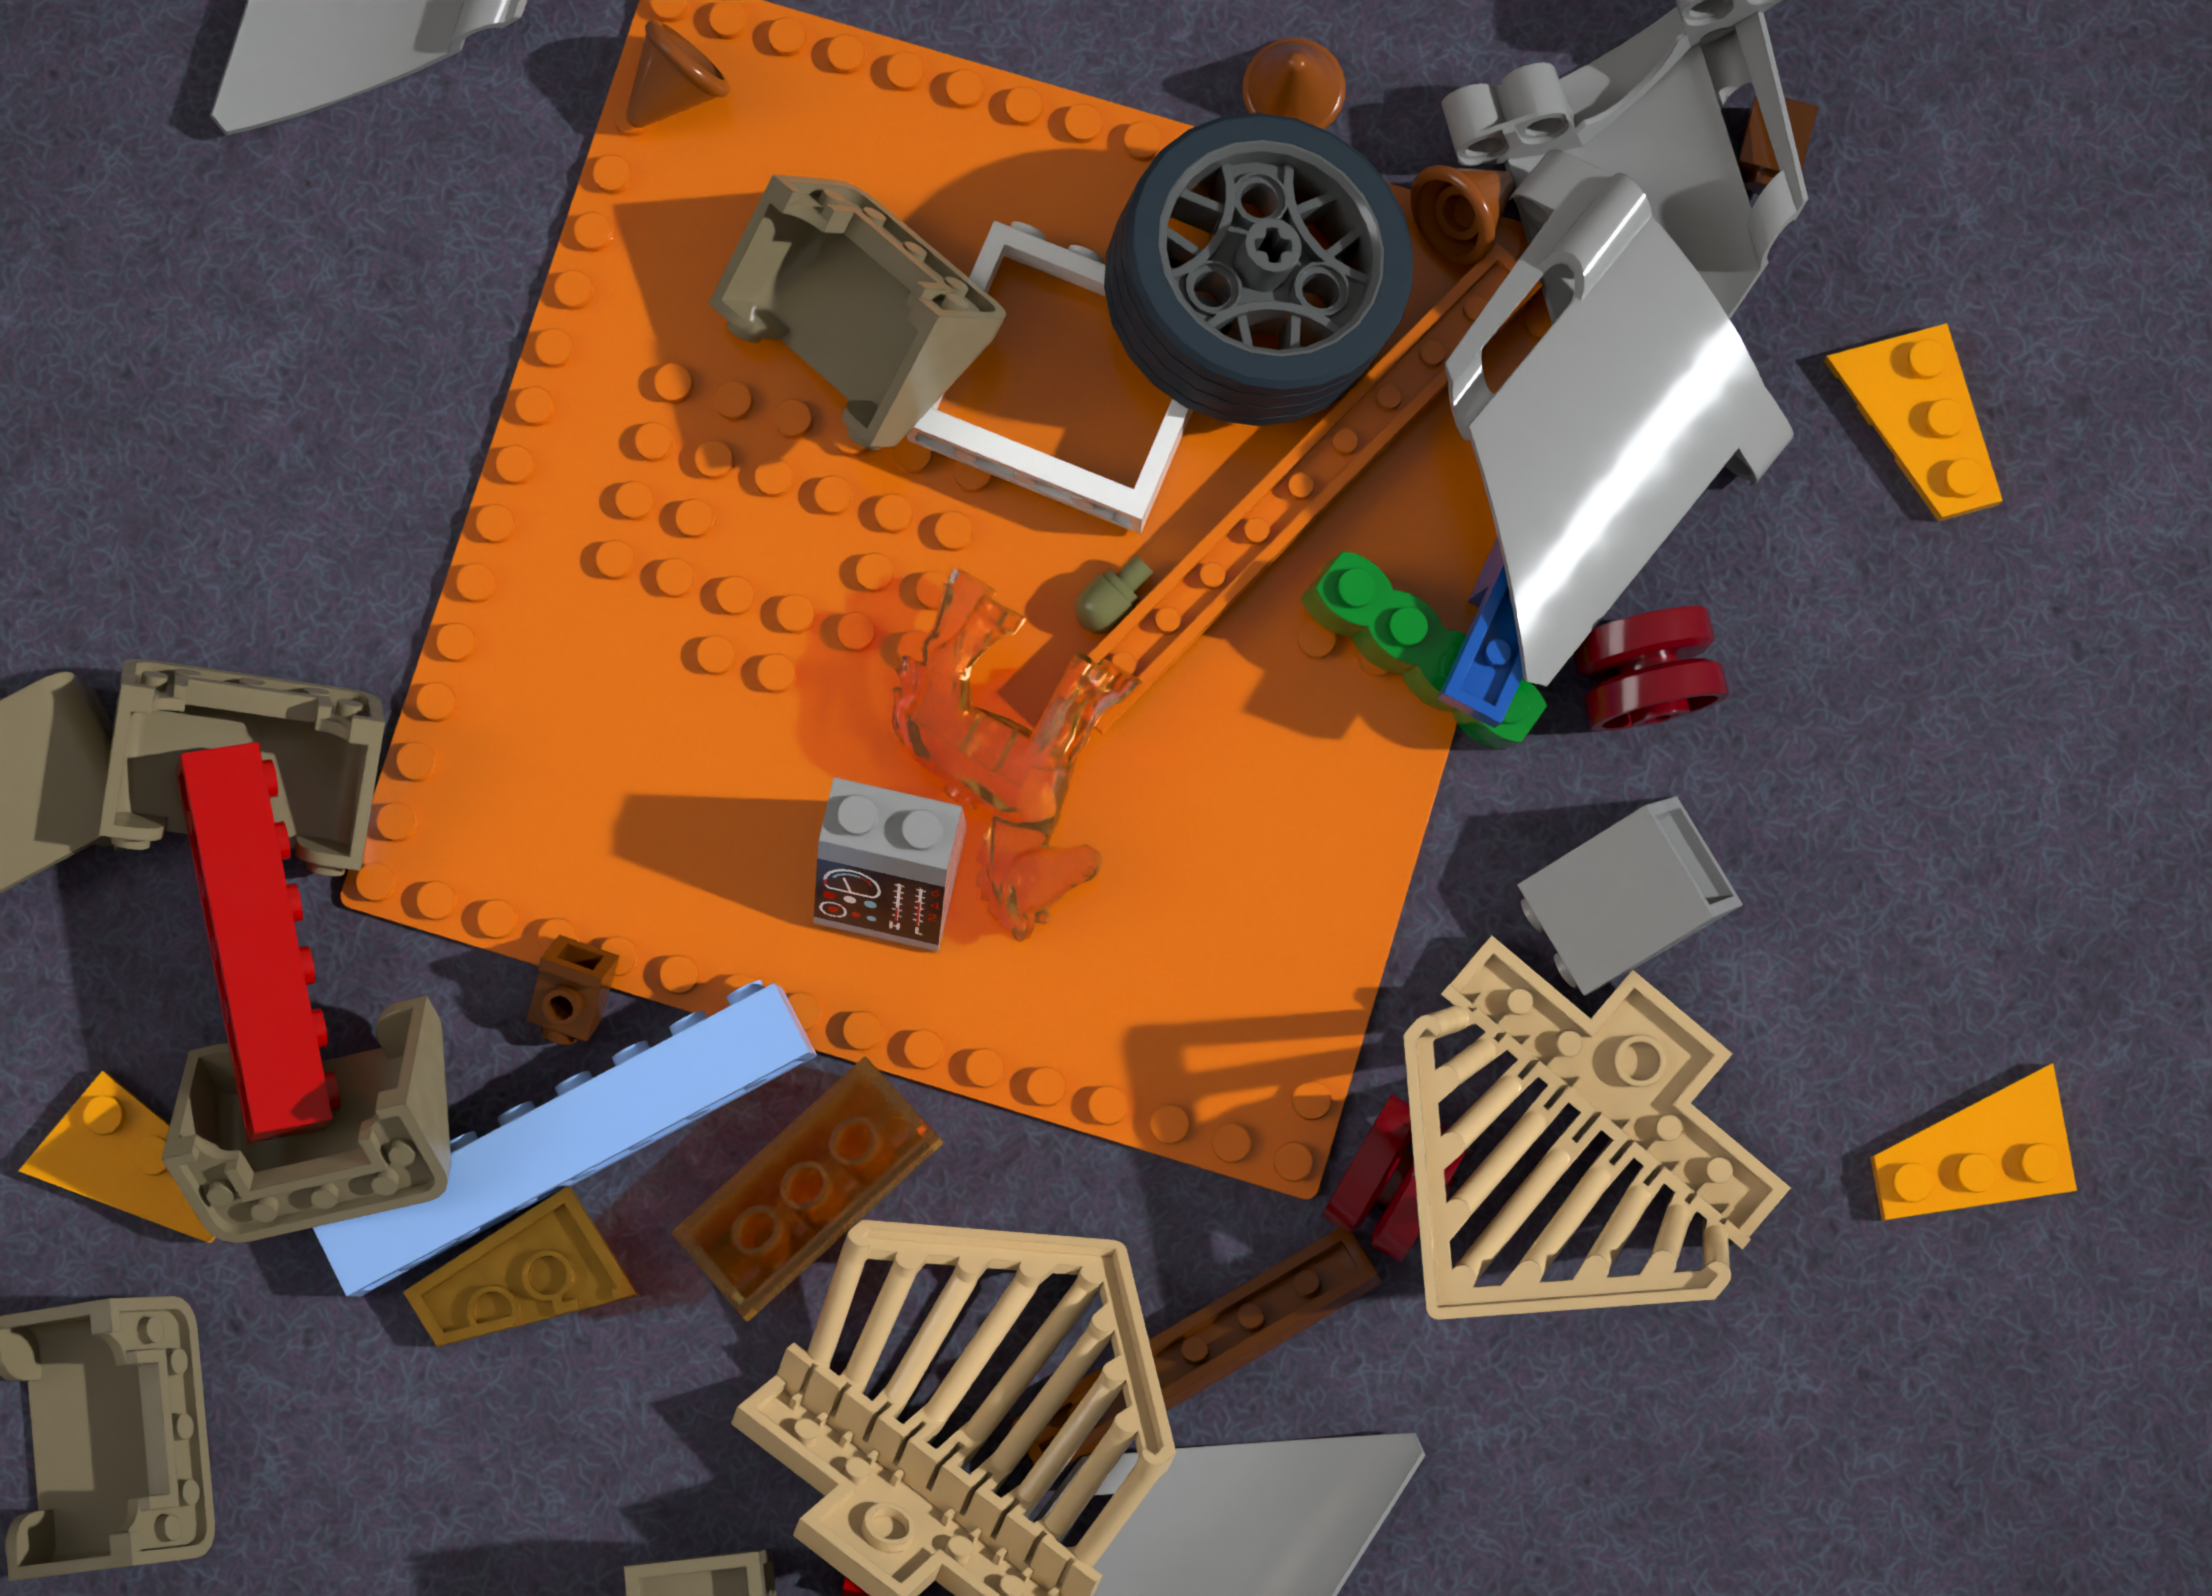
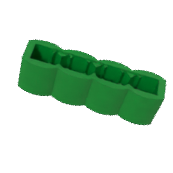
M1342 551L1329 560L1301 597L1306 610L1319 624L1337 634L1351 636L1356 647L1367 660L1385 671L1402 674L1409 689L1421 701L1435 709L1452 712L1461 729L1483 746L1504 750L1521 743L1547 707L1543 696L1532 683L1524 681L1523 677L1502 723L1495 728L1437 699L1466 634L1445 629L1438 615L1428 604L1412 594L1393 590L1386 575L1374 563L1358 554Z

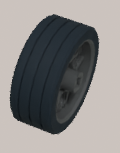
M1263 113L1223 116L1188 129L1164 147L1140 177L1117 221L1106 251L1104 290L1111 323L1127 355L1155 387L1185 408L1218 421L1252 426L1297 421L1328 408L1355 386L1400 323L1412 289L1413 248L1405 215L1388 183L1360 152L1336 135L1291 117ZM1242 203L1253 204L1258 207L1264 214V218H1257L1248 214L1242 207ZM1169 219H1176L1210 233L1207 246L1201 250L1168 227ZM1313 224L1327 239L1331 247L1327 250L1323 249L1310 234L1306 226ZM1195 291H1204L1211 294L1217 300L1219 307H1209L1202 304L1197 299ZM1309 292L1317 295L1322 299L1326 308L1312 306L1306 301L1303 293ZM1250 333L1278 336V350L1254 347Z

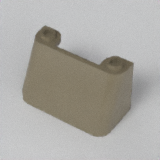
M775 174L772 175L708 303L727 320L726 326L734 335L752 343H758L762 338L782 340L850 400L841 414L842 421L848 427L847 434L854 442L871 450L897 446L993 341L1007 315L1004 308L867 192L844 181Z
M125 660L122 663L99 836L111 837V843L118 847L144 850L150 848L151 841L163 839L166 831L187 834L175 772L180 754L259 742L262 760L272 759L277 775L278 797L270 798L274 822H285L290 848L295 849V854L298 858L307 861L306 869L326 876L344 875L345 869L361 871L385 726L381 700L370 693L349 688L157 660Z
M66 671L47 676L0 700V894L93 844L100 847L113 845L116 852L128 850L112 844L111 837L99 836L113 724L95 689L72 672Z
M427 995L396 1002L387 1006L379 1014L375 1032L381 1048L322 1061L324 1073L333 1071L335 1074L340 1096V1109L331 1111L333 1120L325 1130L247 1144L228 1043L189 1051L161 1160L198 1219L211 1235L232 1243L250 1242L429 1202L439 1198L446 1191L451 1168L443 1030L440 1018Z
M176 1296L109 1298L0 1316V1376L12 1382L28 1381L38 1511L21 1514L10 1524L5 1539L8 1580L16 1581L193 1559L205 1555L210 1549L215 1536V1516L198 1328L190 1305L182 1298Z

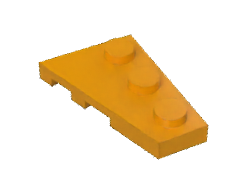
M1947 323L1826 356L1824 362L1836 379L1839 378L1857 403L1856 407L1867 423L1874 427L1895 456V462L1938 522L1998 506L2003 501Z
M2053 1063L1870 1157L1882 1221L2077 1191Z
M101 1071L19 1169V1172L202 1241L212 1243L216 1238L204 1228L161 1160L170 1124L105 1071Z

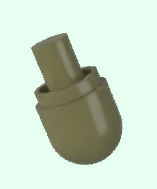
M1135 555L1117 574L1110 569L1103 575L1099 573L1081 591L1076 599L1075 615L1079 624L1091 633L1105 634L1111 632L1135 608L1134 605L1140 599L1134 592L1154 572Z

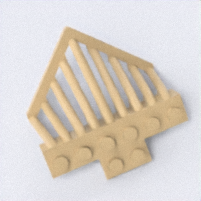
M1491 935L1452 983L1441 993L1454 1006L1420 1016L1403 1035L1427 1313L1430 1317L1441 1320L1716 1299L1731 1280L1729 1239L1743 1249L1751 1240L1749 1238L1751 1234L1791 1189L1784 1181L1691 1104L1733 1053L1634 970L1626 976L1590 1019ZM1475 1024L1485 1031L1474 1043L1438 1069H1435L1433 1045L1435 1039L1467 1029ZM1508 1050L1518 1060L1441 1136L1438 1103L1456 1087ZM1537 1077L1541 1078L1548 1084L1545 1090L1447 1202L1444 1169L1456 1160ZM1570 1103L1580 1111L1579 1114L1452 1269L1450 1240L1563 1108ZM1600 1130L1606 1133L1611 1138L1505 1281L1500 1285L1474 1286L1539 1203ZM1633 1158L1639 1161L1642 1166L1574 1278L1540 1282L1545 1272L1605 1190ZM1665 1183L1673 1190V1193L1671 1194L1651 1256L1640 1274L1607 1277L1610 1268L1645 1209ZM1698 1211L1705 1217L1702 1221L1703 1269L1674 1272L1690 1221Z
M861 1220L848 1231L808 1351H805L795 1342L787 1347L777 1374L737 1406L731 1422L734 1427L825 1496L799 1519L793 1536L870 1596H918L934 1581H937L955 1596H1094L1103 1577L1102 1574L1093 1568L1156 1481L1168 1471L1176 1454L1127 1249L1123 1243L1109 1239ZM867 1259L893 1261L847 1367L838 1376L829 1368L865 1261ZM926 1263L955 1266L952 1275L889 1383L873 1401L870 1400L863 1392L917 1273ZM987 1268L1017 1270L1014 1278L929 1402L904 1424L899 1422L897 1419L981 1275ZM1052 1273L1078 1275L1074 1284L971 1419L937 1449L932 1447V1442L1026 1307L1038 1286ZM1100 1292L1103 1307L1093 1315L1085 1332L997 1450L969 1475L964 1469L1085 1312L1097 1293ZM1111 1339L1115 1358L1104 1365L1098 1379L1022 1483L1002 1498L997 1496V1491ZM1121 1389H1123L1127 1408L1116 1415L1111 1427L1049 1514L1034 1523L1028 1519L1030 1514L1104 1415ZM1135 1440L1139 1458L1134 1468L1076 1546L1066 1548L1060 1543L1129 1445Z

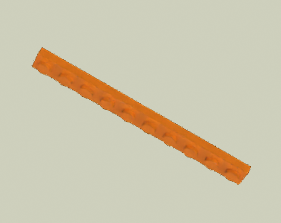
M1497 242L1487 256L1478 261L1056 687L1057 693L1103 735L1448 386L1445 362L1515 266L1517 260ZM1538 281L1485 344L1482 351L1541 292L1543 287L1541 282Z

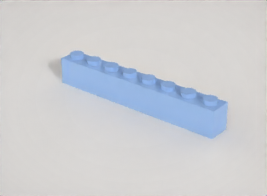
M761 980L751 982L729 994L726 998L730 1006L714 1015L707 1017L704 1010H700L672 1024L669 1029L673 1036L650 1048L647 1040H644L618 1052L612 1057L615 1067L593 1078L590 1071H584L561 1082L554 1088L558 1097L537 1108H535L532 1101H528L504 1112L497 1118L501 1127L481 1138H478L475 1131H471L451 1140L449 1179L446 1191L439 1198L425 1203L313 1227L346 1296L361 1297L546 1200L567 1185L572 1186L817 1057L783 988L775 983L764 987Z

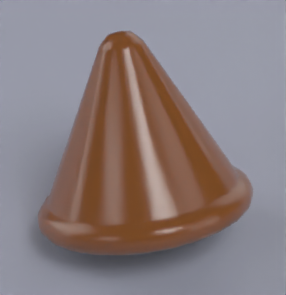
M651 20L646 23V36L626 113L627 121L635 128H642L714 98H723L729 94L730 86L724 75L693 44L663 22Z
M1289 37L1272 42L1253 57L1243 77L1242 96L1248 114L1263 113L1296 118L1325 130L1334 122L1342 110L1346 97V82L1340 64L1327 48L1312 40Z
M1445 165L1428 166L1420 171L1414 179L1411 188L1410 204L1419 231L1436 252L1453 262L1472 264L1484 259L1493 247L1495 232L1514 188V178L1510 173L1502 170L1464 169Z

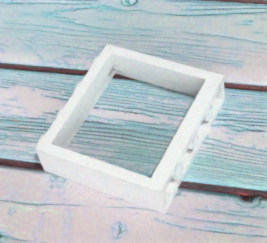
M994 220L969 277L982 290L988 293L1001 261L1005 256L1106 297L1104 290L1105 264H1103L1104 259L1098 253L1079 245H1070L1067 250L1045 241L1046 236L1035 227L1017 221L1007 226ZM1195 292L1197 299L1202 304L1209 307H1219L1215 300ZM943 395L907 433V439L912 443L1141 535L1193 410L1185 408L1174 399L1171 400L1134 489L938 411L937 409Z

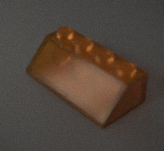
M864 1056L671 1233L738 1313L748 1322L943 1145L944 1142L870 1060Z

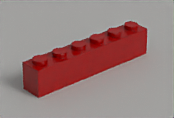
M259 742L181 753L175 767L247 1144L325 1130L333 1120L331 1111L340 1109V1096L334 1072L324 1073L319 1051V1048L327 1047V1029L322 1010L320 1008L311 1010L307 985L315 983L314 963L309 946L299 947L294 922L303 920V910L298 886L296 883H286L282 860L290 859V842L285 822H274L270 798L278 797V782L272 759L262 760Z

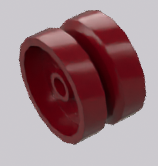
M1681 606L1630 616L1593 628L1573 653L1578 675L1593 680L1607 679L1593 686L1584 697L1591 730L1598 732L1616 731L1637 726L1653 725L1700 711L1726 700L1729 692L1722 664L1706 658H1694L1705 652L1715 640L1708 608L1703 606Z
M1391 1094L1321 1217L1350 1233L1361 1227L1375 1202L1381 1204L1385 1209L1371 1233L1372 1247L1401 1263L1418 1237L1420 1228L1413 1152L1407 1149L1412 1140L1409 1103ZM1443 1123L1440 1124L1441 1136L1450 1128ZM1466 1150L1444 1169L1446 1197L1456 1181L1453 1174Z

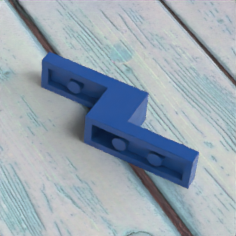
M1498 537L1467 601L1478 607V611L1437 699L1493 728L1502 723L1523 677L1513 607Z

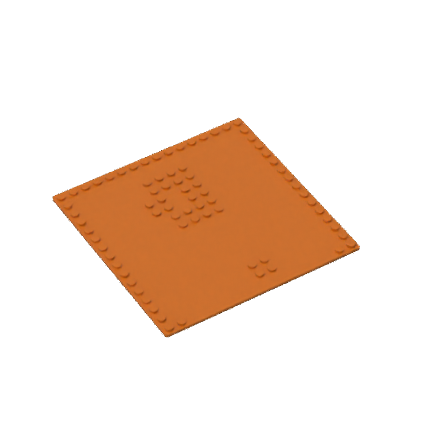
M639 0L373 795L361 871L348 870L340 894L341 901L346 907L537 966H539L540 958L560 934L619 955L611 985L612 989L690 1013L704 1010L707 1017L729 1007L730 1004L726 997L737 989L757 980H761L764 987L775 983L783 988L815 1051L1286 1195L1309 1200L1319 1190L1456 730L1457 721L1452 712L1435 709L1421 701L1409 689L1402 674L1385 671L1367 660L1358 650L1351 636L1337 634L1319 624L1306 610L1301 597L1329 560L1342 551L1351 552L1374 563L1386 575L1393 590L1412 594L1428 604L1438 615L1445 629L1467 634L1478 611V607L1467 601L1495 543L1497 533L1471 441L1463 439L1455 424L1449 400L1448 386L1140 698L1101 735L1056 691V687L1109 634L1091 633L1079 624L1075 615V602L1078 595L1099 573L1103 575L1110 569L1117 574L1137 555L1154 573L1134 592L1140 599L1134 605L1136 607L1347 393L1328 408L1297 421L1263 426L1222 422L1193 411L1140 535L908 441L907 435L897 446L881 447L880 450H871L857 444L848 436V427L841 418V414L850 400L782 340L762 338L760 342L752 343L734 335L726 326L727 320L708 303L773 174L834 179L862 189L886 207L968 278L971 275L994 220L1010 226L1015 221L1028 224L1040 230L1046 236L1045 241L1067 250L1070 245L1086 247L1098 253L1104 259L1103 264H1105L1106 251L1117 221L1140 177L1164 147L1195 126L764 0ZM651 20H658L678 32L702 52L724 75L729 83L730 92L726 97L714 98L645 127L635 128L627 121L626 113L646 36L645 25ZM1390 183L1388 185L1405 215L1413 248L1412 289L1400 323L1358 382L1476 264L1456 263L1436 252L1424 239L1414 220L1410 204L1411 189ZM1242 203V207L1248 214L1253 217L1264 218V214L1258 207L1253 204ZM1502 216L1495 232L1493 246L1498 242L1518 261L1529 246L1522 222ZM1169 219L1168 227L1201 250L1207 246L1210 233L1176 219ZM1313 224L1306 226L1310 234L1323 249L1327 250L1331 247L1327 239ZM1004 256L987 294L1004 308L1007 315L993 341L944 393L937 410L1134 489L1172 398L1155 387L1127 355L1111 323L1105 296ZM1542 290L1482 351L1483 374L1492 394H1495L1552 326ZM1195 291L1197 293L1210 297L1211 299L1217 302V300L1211 294L1206 293L1204 291ZM1309 292L1303 293L1306 301L1312 306L1326 308L1322 299L1317 295ZM1250 333L1254 347L1278 350V336ZM834 777L962 806L968 830L939 953L813 923L818 840Z

